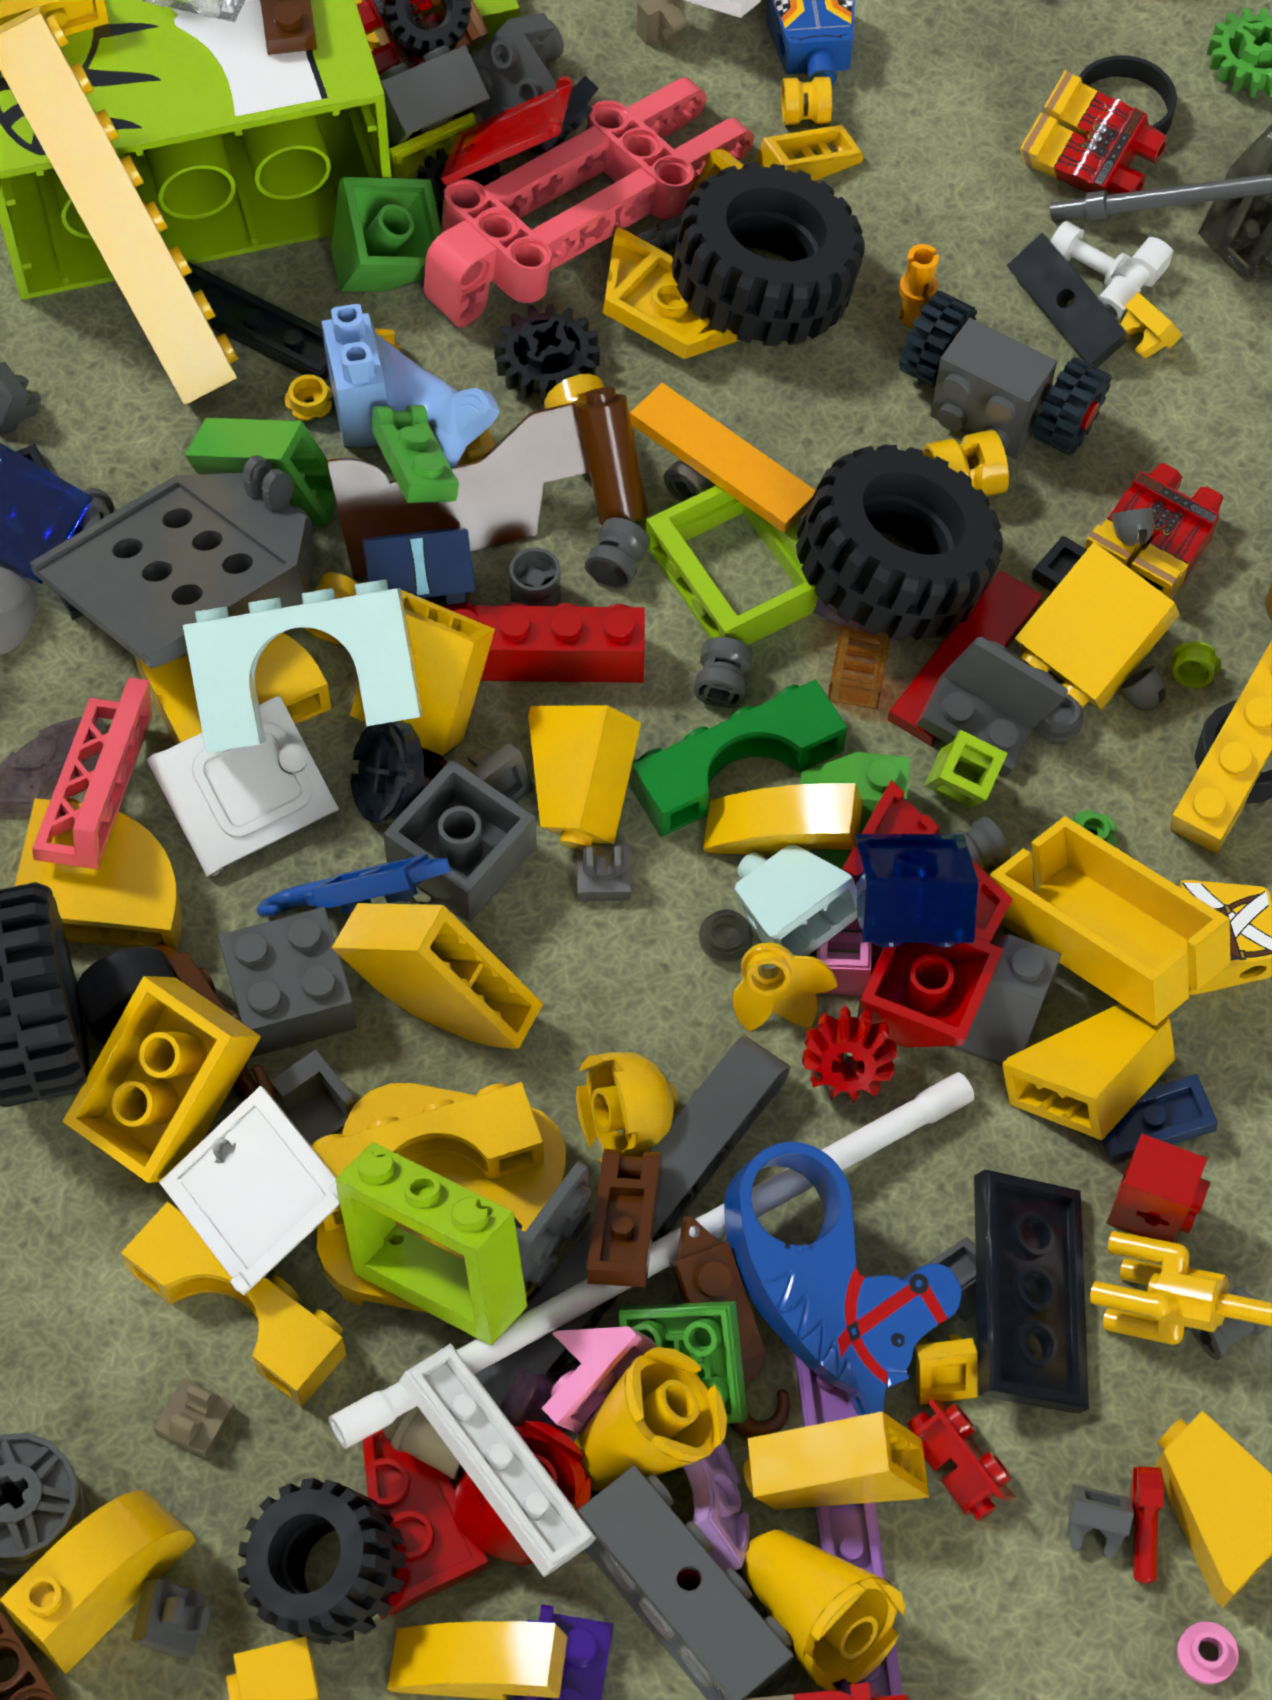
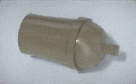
M418 1406L398 1416L392 1424L382 1429L385 1437L391 1442V1447L396 1451H404L453 1480H457L463 1473L464 1468Z

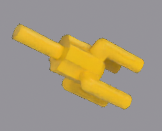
M1118 1231L1111 1232L1108 1240V1252L1110 1254L1162 1265L1129 1258L1123 1260L1120 1269V1279L1148 1286L1147 1291L1099 1281L1093 1283L1090 1293L1091 1304L1109 1307L1103 1317V1329L1105 1331L1176 1345L1182 1341L1185 1327L1214 1333L1218 1326H1222L1225 1317L1272 1327L1271 1302L1228 1294L1229 1281L1226 1275L1189 1268L1190 1254L1184 1245Z

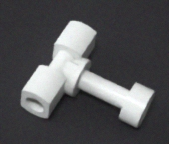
M1068 221L1063 222L1053 235L1051 242L1067 261L1072 257L1106 276L1103 284L1106 289L1099 296V299L1121 323L1128 311L1125 305L1137 292H1141L1143 285L1152 287L1169 267L1174 250L1164 241L1155 237H1149L1132 258L1125 253H1121L1114 259L1082 241L1084 230Z

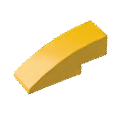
M856 783L787 785L756 789L710 800L703 850L706 853L738 855L759 852L766 856H773L787 845L794 844L808 852L809 849L853 850L859 839L863 800Z
M448 1622L398 1628L387 1689L390 1692L493 1700H507V1695L560 1698L568 1636L555 1623Z

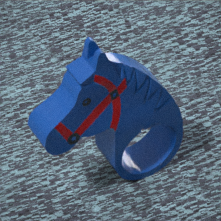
M784 1142L770 1146L760 1152L735 1174L725 1196L726 1239L732 1250L743 1286L767 1324L790 1350L823 1379L847 1392L858 1416L883 1412L886 1389L909 1379L906 1369L910 1365L917 1342L930 1330L953 1316L959 1308L962 1294L960 1283L952 1270L942 1264L924 1265L902 1279L892 1275L862 1276L856 1266L851 1191L841 1168L825 1152L808 1144ZM776 1166L789 1168L802 1174L815 1187L823 1207V1223L819 1235L809 1246L807 1244H790V1249L785 1248L784 1242L771 1236L761 1226L754 1213L751 1200L752 1185L759 1170Z

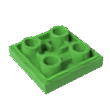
M736 1301L624 1306L618 1310L620 1327L629 1326L651 1338L658 1347L676 1349L694 1359L703 1368L696 1374L703 1381L707 1389L713 1385L717 1387L722 1396L727 1423H742L748 1418Z

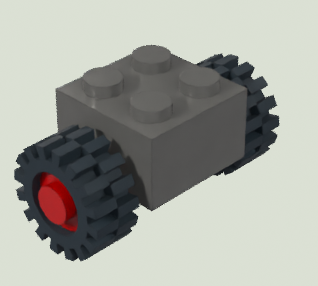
M940 290L935 295L933 294L929 298L928 305L925 304L921 309L920 317H916L913 323L914 328L907 335L905 340L907 344L902 348V358L899 361L900 371L935 388L930 416L937 419L944 428L953 432L960 431L966 435L991 429L996 431L1002 441L1006 455L1014 459L1018 458L1032 436L1069 456L1071 453L1073 454L1077 447H1080L1085 434L1088 435L1094 419L1096 420L1100 413L1099 409L1104 404L1105 395L1111 385L1109 384L1112 380L1111 374L1073 357L1057 376L1055 385H1052L1057 360L976 321L977 310L975 307Z

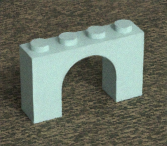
M387 579L355 584L356 595L335 599L333 588L302 593L303 604L282 608L280 597L249 602L250 613L229 617L227 606L196 611L197 622L183 625L206 753L259 745L265 741L255 685L256 667L261 653L269 642L284 631L302 627L321 630L335 637L345 646L356 666L367 726L421 717L423 711L401 588L388 590Z

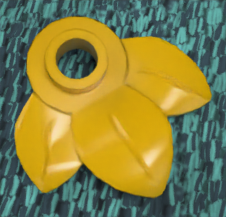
M761 943L751 947L742 958L741 974L743 980L733 992V1008L741 1025L750 1032L765 1023L772 1012L796 1025L810 1029L813 1026L818 1010L817 994L837 988L838 983L832 970L821 960L809 956H794L786 947L777 943ZM773 964L776 965V967L772 969L763 968L761 965Z

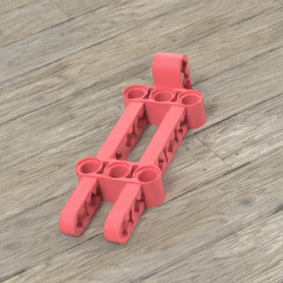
M687 77L670 83L629 107L611 100L597 102L592 106L593 111L588 116L586 130L486 186L470 179H458L447 185L444 191L441 222L442 234L432 242L426 256L424 296L458 328L466 327L483 313L487 305L491 281L515 301L522 303L539 301L547 292L550 271L615 234V230L618 227L625 229L649 214L654 215L658 219L667 220L684 212L687 199L697 182L711 150L724 148L739 161L751 149L754 135L736 118H730L675 149L672 148L662 138L677 131L701 113L707 100V94ZM602 172H605L615 181L612 185L532 230L520 220L525 215Z

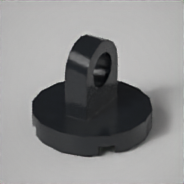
M403 720L368 726L361 733L353 753V760H359L358 774L351 773V790L354 803L366 820L377 822L381 825H391L448 762L441 755L422 748L420 738L412 725ZM424 772L427 773L432 779L426 777L424 775Z

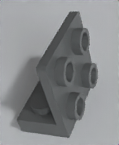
M545 13L508 19L472 58L490 97L478 111L483 120L556 88L554 79L537 54L543 48L541 43L543 39L554 29Z
M977 637L939 677L916 725L947 744L954 741L959 730H963L1007 752L1008 754L999 772V775L1006 777L1013 770L1032 729L1065 699L1068 689L1057 683L1046 671L1033 668L1011 655L1003 645L988 641L983 637Z
M580 1161L575 1163L525 1232L521 1230L520 1222L514 1217L525 1293L533 1284L541 1287L546 1282L558 1261V1257L554 1254L566 1238L571 1242L575 1241L589 1221L591 1212L587 1210L591 1190L588 1189V1167Z

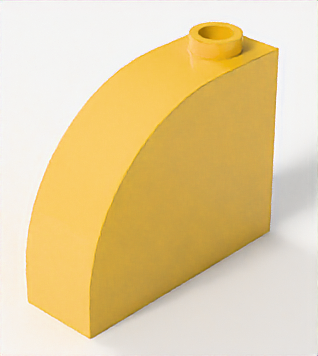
M281 633L276 636L261 653L256 667L255 685L259 705L280 695L294 724L330 710L331 703L328 683L312 656L287 634ZM188 654L153 669L134 656L141 679L149 680L150 697L175 745L202 733Z
M35 798L15 886L37 882L51 888L62 919L67 941L128 948L150 947L163 941L177 952L182 928L181 899L171 862L164 848L154 835L138 821L118 812L98 869L33 860L32 848L50 800ZM73 798L67 799V802L74 810L79 809L82 803ZM73 828L54 836L51 843L74 847Z
M357 903L331 947L369 984L399 1007L424 1021L479 1044L519 1049L543 1006V1003L444 905Z
M144 1490L132 1491L113 1499L77 1524L48 1550L0 1598V1601L22 1633L66 1675L141 1598L144 1581L160 1579L196 1540L194 1535L149 1492Z

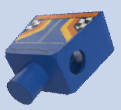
M767 0L766 24L785 73H808L809 82L815 77H830L831 85H833L837 79L836 71L850 69L855 0Z

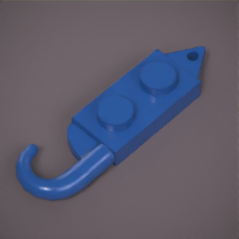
M428 854L337 874L328 879L285 889L263 900L257 906L256 911L260 917L268 918L278 915L283 910L308 905L316 906L317 909L339 906L341 913L353 912L357 903L372 904L371 898L385 896L387 903L410 898L418 893L416 888L418 884L426 879L451 872V868L447 858L429 859Z

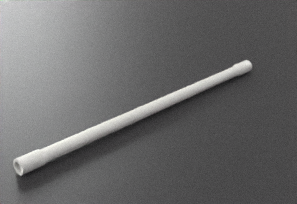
M956 1072L918 1093L913 1100L825 1147L822 1151L829 1155L843 1171L928 1123H935L973 1102V1088L963 1074ZM789 1168L754 1186L751 1192V1200L756 1218L814 1186L802 1174ZM724 1203L695 1219L717 1240L726 1235ZM681 1227L652 1242L648 1278L671 1266L669 1261L676 1259ZM693 1227L689 1229V1234L691 1237H694L695 1235V1229ZM587 1279L521 1314L492 1346L476 1339L456 1351L473 1374H476L630 1289L631 1286L588 1284ZM397 1382L387 1389L373 1392L329 1416V1423L341 1446L347 1449L392 1424L398 1416L415 1408L417 1405L402 1384Z

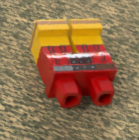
M1065 70L1044 106L1046 114L1042 112L1039 114L1020 147L1024 164L1084 192L1107 190L1109 195L1142 191L1146 181L1145 175L1129 168V165L1135 155L1156 164L1164 153L1168 142L1166 135L1149 125L1146 112L1135 107L1133 109L1118 99L1102 94L1083 84L1080 77Z
M1162 462L1149 474L1143 471L1139 472L1132 486L1123 494L1101 526L1097 525L1087 537L1085 549L1087 550L1095 542L1143 578L1144 576L1162 586L1163 589L1159 591L1172 600L1202 552L1212 540L1220 515L1219 511L1223 496L1207 486L1200 487L1192 498L1177 491L1183 477L1178 470ZM1153 508L1154 533L1145 544L1139 545L1135 543L1133 546H1128L1116 537L1113 528V513Z

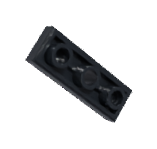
M1043 232L1006 265L1088 364L1098 368L1131 338L1130 334ZM1072 298H1075L1073 304L1066 308L1067 303Z

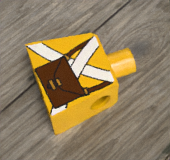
M1181 880L1180 888L1230 919L1231 964L1198 991L1189 987V995H1197L1272 977V901L1269 890L1263 886Z

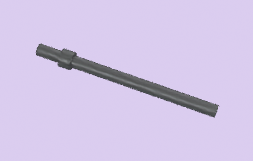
M1272 174L1109 195L1107 190L1089 192L1086 194V198L1051 202L1050 215L1052 221L1088 217L1089 221L1110 219L1111 214L1272 194Z

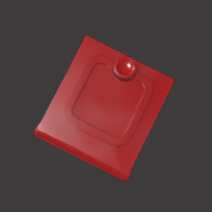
M561 76L557 81L555 89L457 132L441 176L444 185L560 135L573 89V80L568 76Z

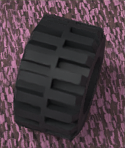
M315 1478L302 1479L301 1488L292 1483L279 1488L281 1498L275 1500L268 1496L259 1505L264 1513L259 1520L253 1517L249 1519L245 1529L252 1532L248 1543L240 1542L238 1555L246 1558V1565L237 1568L239 1582L250 1585L243 1593L248 1605L258 1608L259 1610L256 1615L265 1623L276 1626V1629L298 1637L306 1636L308 1640L320 1644H331L332 1640L340 1643L353 1641L354 1630L367 1634L376 1627L373 1620L376 1614L386 1617L391 1611L393 1605L387 1600L392 1591L400 1594L404 1583L403 1580L396 1578L397 1569L406 1568V1554L396 1550V1547L403 1543L404 1539L401 1530L390 1525L394 1518L387 1509L378 1506L375 1500L326 1479L325 1482H321ZM336 1531L340 1540L338 1566L333 1576L324 1586L309 1593L305 1582L307 1557L312 1547L320 1538Z

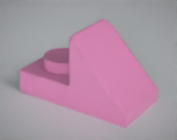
M629 1326L554 1331L553 1335L581 1364L576 1370L569 1371L556 1382L551 1392L552 1397L541 1409L557 1425L580 1435L631 1362L638 1356L658 1347V1345L651 1338Z

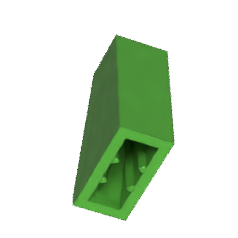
M206 418L185 454V457L197 474L243 473L244 466L251 458V455H260L273 464V469H280L292 478L291 482L294 483V489L289 504L293 507L298 506L302 508L309 516L312 524L327 526L336 509L326 463L327 458L302 421Z

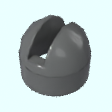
M1153 508L1128 510L1112 514L1116 537L1125 545L1133 546L1135 543L1143 545L1154 533Z
M1150 666L1140 671L1120 688L1128 702L1140 710H1153L1166 697L1164 679L1155 666Z

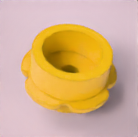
M302 375L291 382L285 395V406L288 410H292V415L296 419L301 421H311L316 417L323 418L332 409V402L330 400L333 398V393L322 378L316 375ZM306 399H313V400H314L313 402H310V403H306V402H305Z

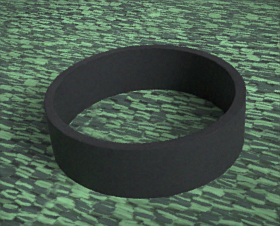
M1116 55L1091 63L1079 75L1082 83L1087 86L1108 77H1128L1149 85L1162 97L1167 108V114L1151 126L1158 129L1164 135L1168 132L1177 103V93L1170 77L1157 65L1139 57Z

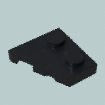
M586 75L573 86L560 135L529 148L534 155L548 152L552 146H558L572 129L576 130L593 111V108L587 103L599 88Z

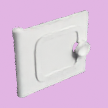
M280 695L259 705L265 741L259 745L206 753L203 733H200L167 750L153 753L146 759L207 877L216 876L224 867L339 811ZM279 763H280L281 767H282L284 770H286L287 772H291V773H293V774H288V773L284 772V771L280 768Z
M259 1086L159 1181L170 1198L231 1276V1284L234 1286V1289L242 1295L247 1294L340 1205L335 1182L336 1176L262 1086Z

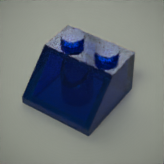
M855 834L857 918L863 942H872L882 947H896L902 943H929L930 945L943 948L952 947L958 943H974L979 882L965 835Z

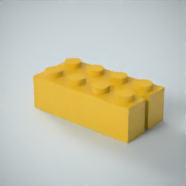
M1066 816L1031 842L1032 855L1031 852L1023 848L989 875L1013 899L1000 924L1026 941L1061 953L1060 964L1154 1026L1189 999V987L1198 991L1231 964L1230 919Z

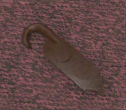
M684 1216L676 1259L669 1261L683 1303L736 1301L744 1383L746 1384L761 1371L765 1362L764 1353L766 1351L728 1241L720 1242L692 1216ZM691 1227L695 1229L694 1237H691L689 1234ZM785 1389L778 1390L776 1410L767 1420H755L748 1413V1418L744 1422L729 1423L730 1426L745 1438L777 1433L783 1428L789 1417L790 1400L788 1392Z

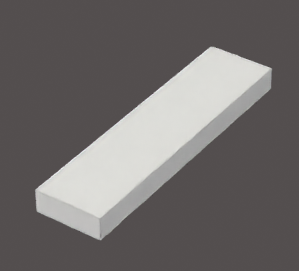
M452 1344L447 1345L404 1372L399 1382L543 1577L549 1575L592 1544L596 1539L595 1535Z

